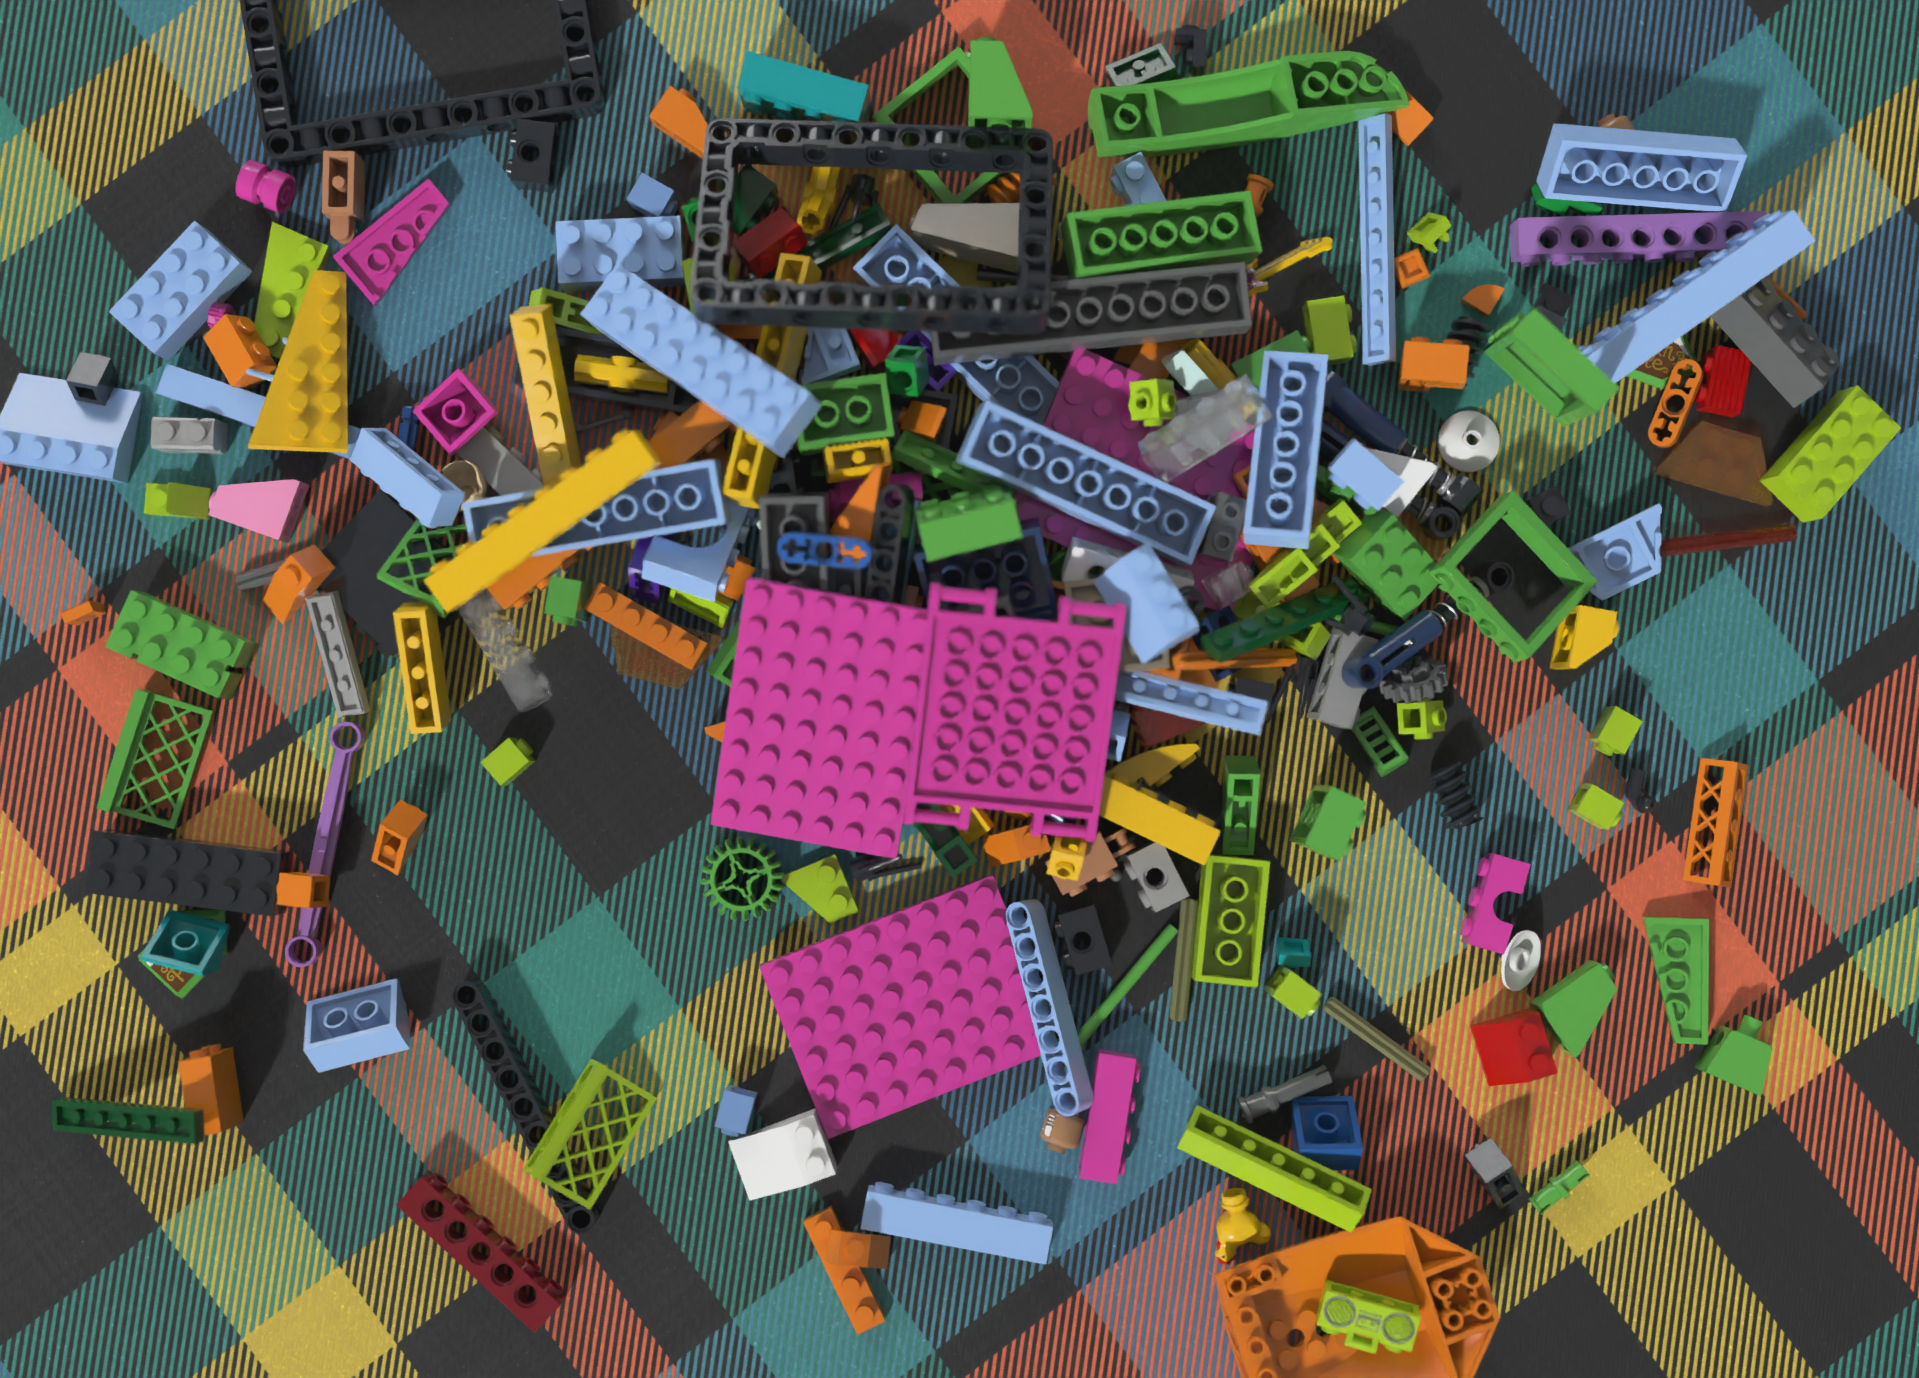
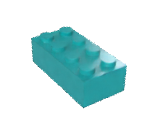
M747 51L737 88L743 107L748 112L758 116H764V113L776 116L777 120L866 123L871 107L869 85Z

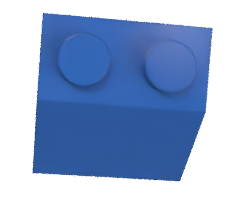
M1305 1096L1291 1100V1141L1293 1152L1331 1170H1359L1363 1145L1354 1097Z

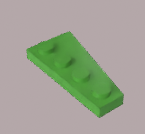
M1642 916L1673 1042L1708 1045L1709 919Z

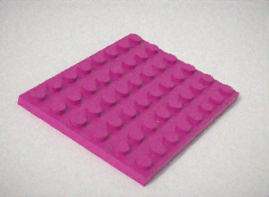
M1086 349L1072 351L1042 424L1043 427L1206 502L1208 495L1215 492H1222L1245 499L1235 483L1233 475L1252 463L1255 425L1242 419L1239 420L1216 455L1213 456L1180 435L1176 431L1174 419L1163 420V426L1144 427V421L1131 420L1128 406L1130 382L1152 379ZM1174 389L1176 399L1189 397ZM1250 478L1245 480L1247 485H1249ZM1016 490L1012 498L1018 521L1039 517L1043 538L1068 548L1073 536L1129 553L1140 548L1133 543ZM1240 535L1232 562H1218L1195 555L1192 565L1181 566L1156 554L1160 562L1191 570L1195 581L1193 586L1200 590L1204 600V607L1215 612L1227 605L1233 611L1253 561ZM1189 595L1188 600L1191 602L1194 601L1191 595Z
M748 577L710 825L897 859L906 804L928 609Z
M993 874L777 957L759 966L828 1139L1041 1056L1006 921V907Z

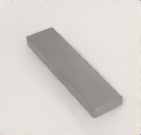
M338 591L306 597L307 607L338 718L371 711Z

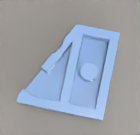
M808 327V342L805 348V367L802 384L829 381L861 369L846 328Z

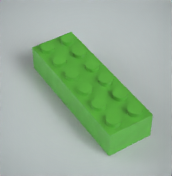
M1250 191L1067 213L1060 226L1070 280L1240 262L1252 264L1262 252Z

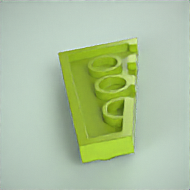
M274 222L271 225L254 324L261 340L270 350V355L281 359L286 345L282 342V339L284 337L288 338L312 273L314 270L324 269L332 248Z

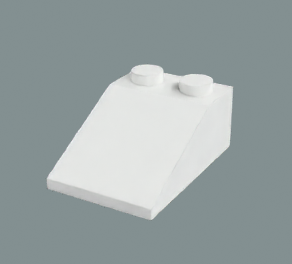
M816 1108L728 1141L749 1200L802 1187L835 1175L838 1166Z

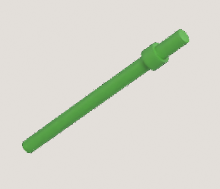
M1170 923L1077 1032L1082 1051L1085 1048L1083 1046L1179 932Z

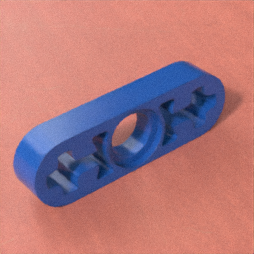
M791 531L782 536L777 544L779 556L790 563L860 569L865 567L873 556L871 544L867 540L858 537ZM791 538L796 539V545L807 546V539L812 540L809 550L811 558L806 557L808 550H798L795 552V555H790V549L785 548V544H788ZM827 541L833 545L834 555L831 558L823 559L818 556L816 546L819 542ZM839 542L845 543L843 550H853L856 545H860L861 551L866 552V556H862L859 562L854 561L853 555L844 554L842 556L843 561H839L838 557L841 551Z

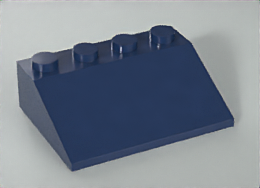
M1039 517L1019 521L1022 538L927 561L923 544H915L914 558L927 609L930 584L940 583L941 587L985 592L986 588L996 589V595L1007 592L1014 614L1019 618L1037 620L1057 618L1058 605ZM940 600L939 609L956 611L974 603Z

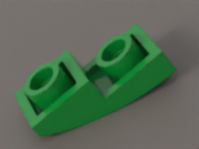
M1534 184L1531 188L1536 206L1546 213L1553 211L1563 216L1569 207L1579 215L1586 213L1591 216H1597L1603 209L1602 204L1598 202L1545 198L1538 184Z

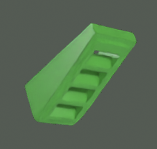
M1374 706L1360 714L1358 721L1353 725L1352 732L1379 775L1384 777L1405 764L1409 757ZM1374 719L1376 724L1361 732L1359 727ZM1381 730V736L1371 742L1367 741V737ZM1385 741L1389 743V746L1378 753H1375L1373 750ZM1394 752L1396 757L1383 764L1380 759Z

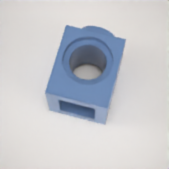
M644 173L640 174L627 197L631 208L648 217L674 216L679 206L677 202L678 197L674 190Z
M727 1085L724 1090L715 1127L721 1128V1132L729 1136L738 1137L740 1133L745 1135L750 1124L758 1092Z

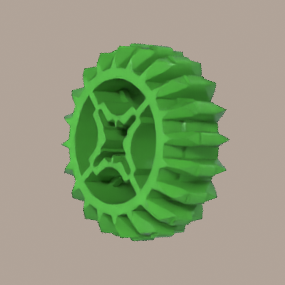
M742 836L737 837L736 847H734L730 839L724 841L726 851L719 845L714 847L716 854L719 856L718 858L710 854L707 855L706 860L713 864V866H703L701 868L702 872L710 874V878H703L700 880V883L702 885L710 884L711 889L704 891L703 895L707 897L714 894L716 898L709 905L714 907L720 902L723 905L718 912L720 915H724L728 908L731 909V920H735L738 916V911H741L743 921H747L750 910H752L755 918H759L761 916L759 906L769 912L772 907L767 900L779 901V896L773 893V890H784V885L775 882L776 879L784 878L785 873H775L774 869L780 867L783 863L781 860H778L772 864L770 858L775 856V850H771L767 855L763 853L767 846L766 842H762L757 849L754 848L756 842L754 837L749 838L747 846H744ZM738 853L751 854L758 858L763 865L749 868L740 859ZM729 857L732 869L729 879L719 883V869L724 860ZM738 870H744L743 874L746 872L748 874L757 872L756 875H753L746 881L747 887H743L742 883L738 884L737 882L729 885L730 882L739 876ZM767 874V888L762 897L757 900L754 894V881L756 878ZM737 889L741 892L743 898H746L748 904H741L730 900L724 895L723 891Z

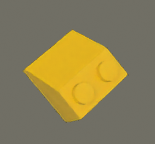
M1582 605L1576 606L1556 629L1549 669H1575L1609 646L1619 630V621L1616 620L1617 612Z

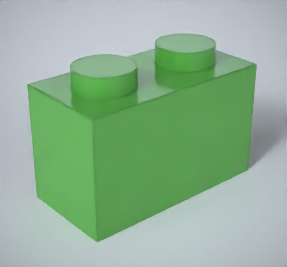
M550 576L544 614L553 616L552 622L564 625L577 626L578 621L587 622L588 611L583 608L591 596L593 586L583 581Z

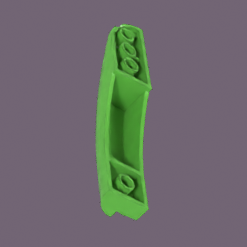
M1335 51L1281 56L1280 59L1185 79L1093 88L1088 101L1089 133L1094 134L1098 158L1123 155L1124 160L1139 152L1143 154L1144 158L1268 141L1366 119L1406 108L1410 104L1401 82L1392 71L1388 73L1376 64L1377 59L1359 52Z

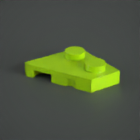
M836 854L787 873L781 879L785 885L829 923L859 912Z

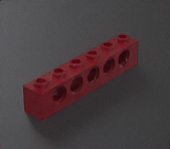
M429 1170L412 1186L396 1206L529 1329L536 1333L566 1298L563 1294V1288L555 1280H548L539 1272L540 1267L535 1261L528 1257L525 1259L517 1251V1246L511 1239L506 1236L501 1237L494 1230L493 1223L487 1217L476 1214L471 1209V1203L461 1194L456 1195L447 1187L448 1182L443 1176L438 1173L433 1174ZM432 1200H439L443 1204V1213H438L433 1209ZM455 1221H461L466 1225L467 1234L457 1232ZM479 1242L487 1244L490 1248V1255L481 1254L477 1244ZM500 1265H510L513 1269V1276L504 1275L501 1272ZM530 1285L534 1287L537 1296H527L523 1291V1286Z

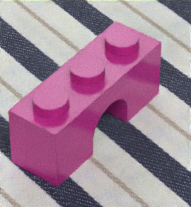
M1486 852L1485 858L1482 857L1478 863L1477 875H1479L1477 887H1473L1469 895L1468 904L1471 905L1468 918L1464 917L1460 926L1462 942L1505 954L1513 924L1503 922L1496 917L1493 903L1496 897L1503 892L1523 893L1531 864Z

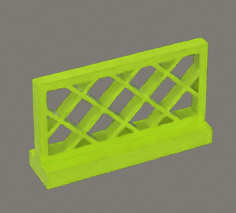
M590 1059L524 1166L523 1171L591 1210L657 1097L615 1073L602 1063ZM607 1076L617 1082L619 1094L603 1098L601 1086ZM623 1085L632 1091L624 1092ZM596 1094H597V1099H598V1100L593 1101L594 1097H595ZM638 1094L646 1099L640 1111L629 1114L625 1097ZM620 1099L624 1116L607 1120L604 1103ZM599 1105L602 1122L586 1126L584 1119L586 1110ZM635 1118L631 1124L630 1119ZM625 1121L627 1133L624 1138L612 1142L609 1125ZM580 1122L581 1128L575 1129ZM604 1127L607 1143L590 1148L587 1131ZM582 1133L585 1150L569 1154L567 1148L569 1138ZM618 1146V1148L616 1149V1151H615V1153H614L613 1147ZM608 1149L609 1163L606 1167L595 1170L592 1153ZM563 1150L564 1156L558 1158L561 1151ZM587 1155L590 1171L573 1176L570 1159ZM565 1161L568 1178L555 1182L546 1177L554 1164ZM601 1174L600 1178L597 1181L596 1175ZM591 1177L593 1189L587 1199H584L577 1195L575 1181ZM570 1183L571 1191L562 1185Z

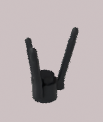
M859 173L852 176L851 184H846L844 195L828 230L838 225L849 199L854 203L852 221L854 222L858 220L861 205L866 206L869 204V201L870 207L877 204L879 191L875 190V178ZM878 240L871 244V248L877 244Z
M1333 575L1332 580L1350 600L1352 605L1344 611L1341 617L1345 621L1344 623L1332 618L1322 622L1340 629L1347 636L1352 632L1362 636L1372 626L1375 617L1368 612V608L1356 598L1337 575Z
M1297 657L1296 664L1286 667L1285 675L1271 701L1270 713L1266 715L1264 723L1269 722L1291 677H1294L1293 683L1301 685L1297 717L1299 719L1303 718L1308 686H1311L1312 700L1320 673L1318 671V661Z
M855 851L857 857L849 860L852 873L858 882L866 879L870 882L879 877L908 872L922 867L921 863H914L881 870V867L901 860L903 858L902 854H898L897 859L888 857L878 861L876 855Z

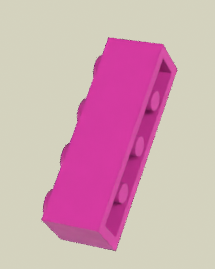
M1097 1049L1091 1085L1093 1102L1087 1110L1078 1174L1082 1179L1117 1184L1118 1175H1124L1126 1157L1122 1156L1123 1144H1129L1131 1126L1126 1124L1128 1113H1134L1136 1095L1131 1094L1133 1082L1138 1083L1141 1070V1064L1136 1063L1137 1059L1134 1054Z

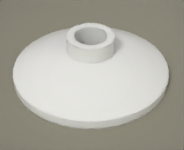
M1461 411L1452 415L1443 423L1437 442L1441 457L1450 467L1462 472H1475L1485 468L1494 460L1499 450L1500 438L1495 424L1487 416L1476 411ZM1469 434L1475 436V445H1470L1467 442Z
M1530 930L1519 932L1510 941L1505 954H1502L1501 977L1503 984L1509 990L1519 991L1529 984L1536 973L1540 961L1541 944L1535 932Z

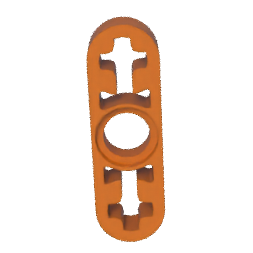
M1691 359L1681 360L1672 370L1648 430L1650 441L1658 447H1670L1677 442L1703 379V370L1696 361ZM1689 366H1692V371L1696 376L1694 379L1689 378L1685 384L1686 389H1691L1690 393L1687 394L1683 390L1673 389L1674 384L1680 387L1682 385L1683 377L1679 374L1680 371L1687 370ZM1674 395H1680L1685 400V405L1679 412H1670L1667 409V401ZM1664 413L1674 419L1679 418L1677 424L1670 421L1668 430L1672 433L1671 437H1665L1663 441H1659L1660 436L1656 434V430L1663 429L1667 421L1661 418L1662 414Z

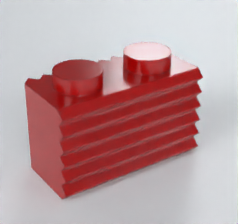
M782 207L732 242V246L737 251L741 261L758 279H762L763 275H767L768 272H772L774 268H777L781 253L797 254L799 250H802L803 246L808 244L797 222Z
M1717 345L1708 350L1707 353H1704L1700 362L1703 370V379L1694 401H1697L1696 410L1727 417H1735L1742 414L1752 362L1740 349Z

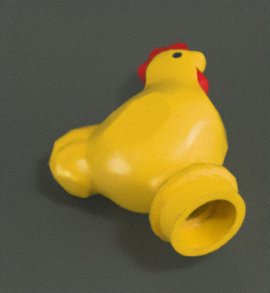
M1231 1188L1221 1193L1222 1201L1220 1204L1226 1211L1217 1220L1216 1232L1218 1241L1216 1243L1217 1250L1214 1255L1218 1257L1219 1263H1225L1226 1265H1229L1231 1261L1236 1259L1235 1251L1239 1246L1249 1242L1263 1245L1268 1243L1271 1237V1230L1266 1223L1259 1222L1255 1214L1246 1209L1250 1200L1246 1195V1190L1243 1188Z

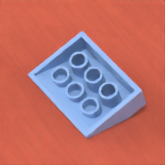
M19 373L0 415V463L128 484L143 393L114 388L106 405L103 406L75 400L66 380Z

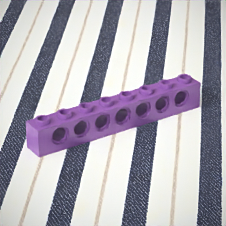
M1766 211L1517 218L1510 225L1511 262H1521L1522 266H1536L1540 264V261H1552V265L1560 266L1570 264L1573 260H1583V264L1593 265L1601 263L1602 260L1613 259L1615 264L1630 263L1633 259H1644L1645 263H1656L1663 261L1664 258H1675L1676 262H1688L1694 260L1695 257H1705L1713 251L1719 252L1727 248L1725 244L1728 241L1726 231L1732 233L1733 236L1740 232L1744 234L1754 229L1752 223L1765 215ZM1695 232L1703 236L1704 244L1697 242ZM1664 233L1672 236L1673 245L1665 241ZM1633 234H1637L1642 238L1643 246H1639L1634 242ZM1572 235L1577 236L1581 240V248L1572 244ZM1602 235H1607L1611 238L1612 247L1606 246L1603 243ZM1540 236L1550 240V249L1542 246Z

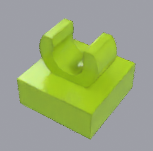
M1428 212L1407 234L1412 242L1421 244L1427 251L1436 253L1438 249L1434 242L1438 238L1440 241L1448 242L1450 238L1446 231L1452 225L1446 216Z

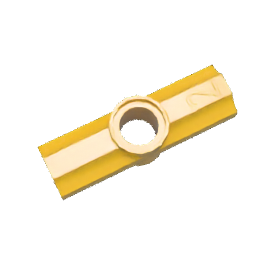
M578 354L575 360L574 381L577 383L608 386L607 388L620 392L641 390L669 394L671 380L648 364L639 362L637 359L625 356L603 358Z

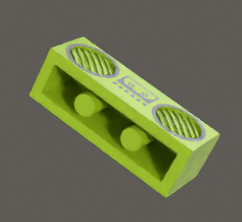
M1327 1279L1324 1282L1316 1313L1317 1325L1321 1326L1323 1331L1332 1335H1339L1340 1332L1346 1333L1344 1345L1374 1354L1377 1351L1378 1343L1384 1344L1387 1350L1395 1353H1402L1403 1350L1411 1352L1421 1319L1419 1305ZM1354 1333L1370 1337L1371 1339L1355 1335Z

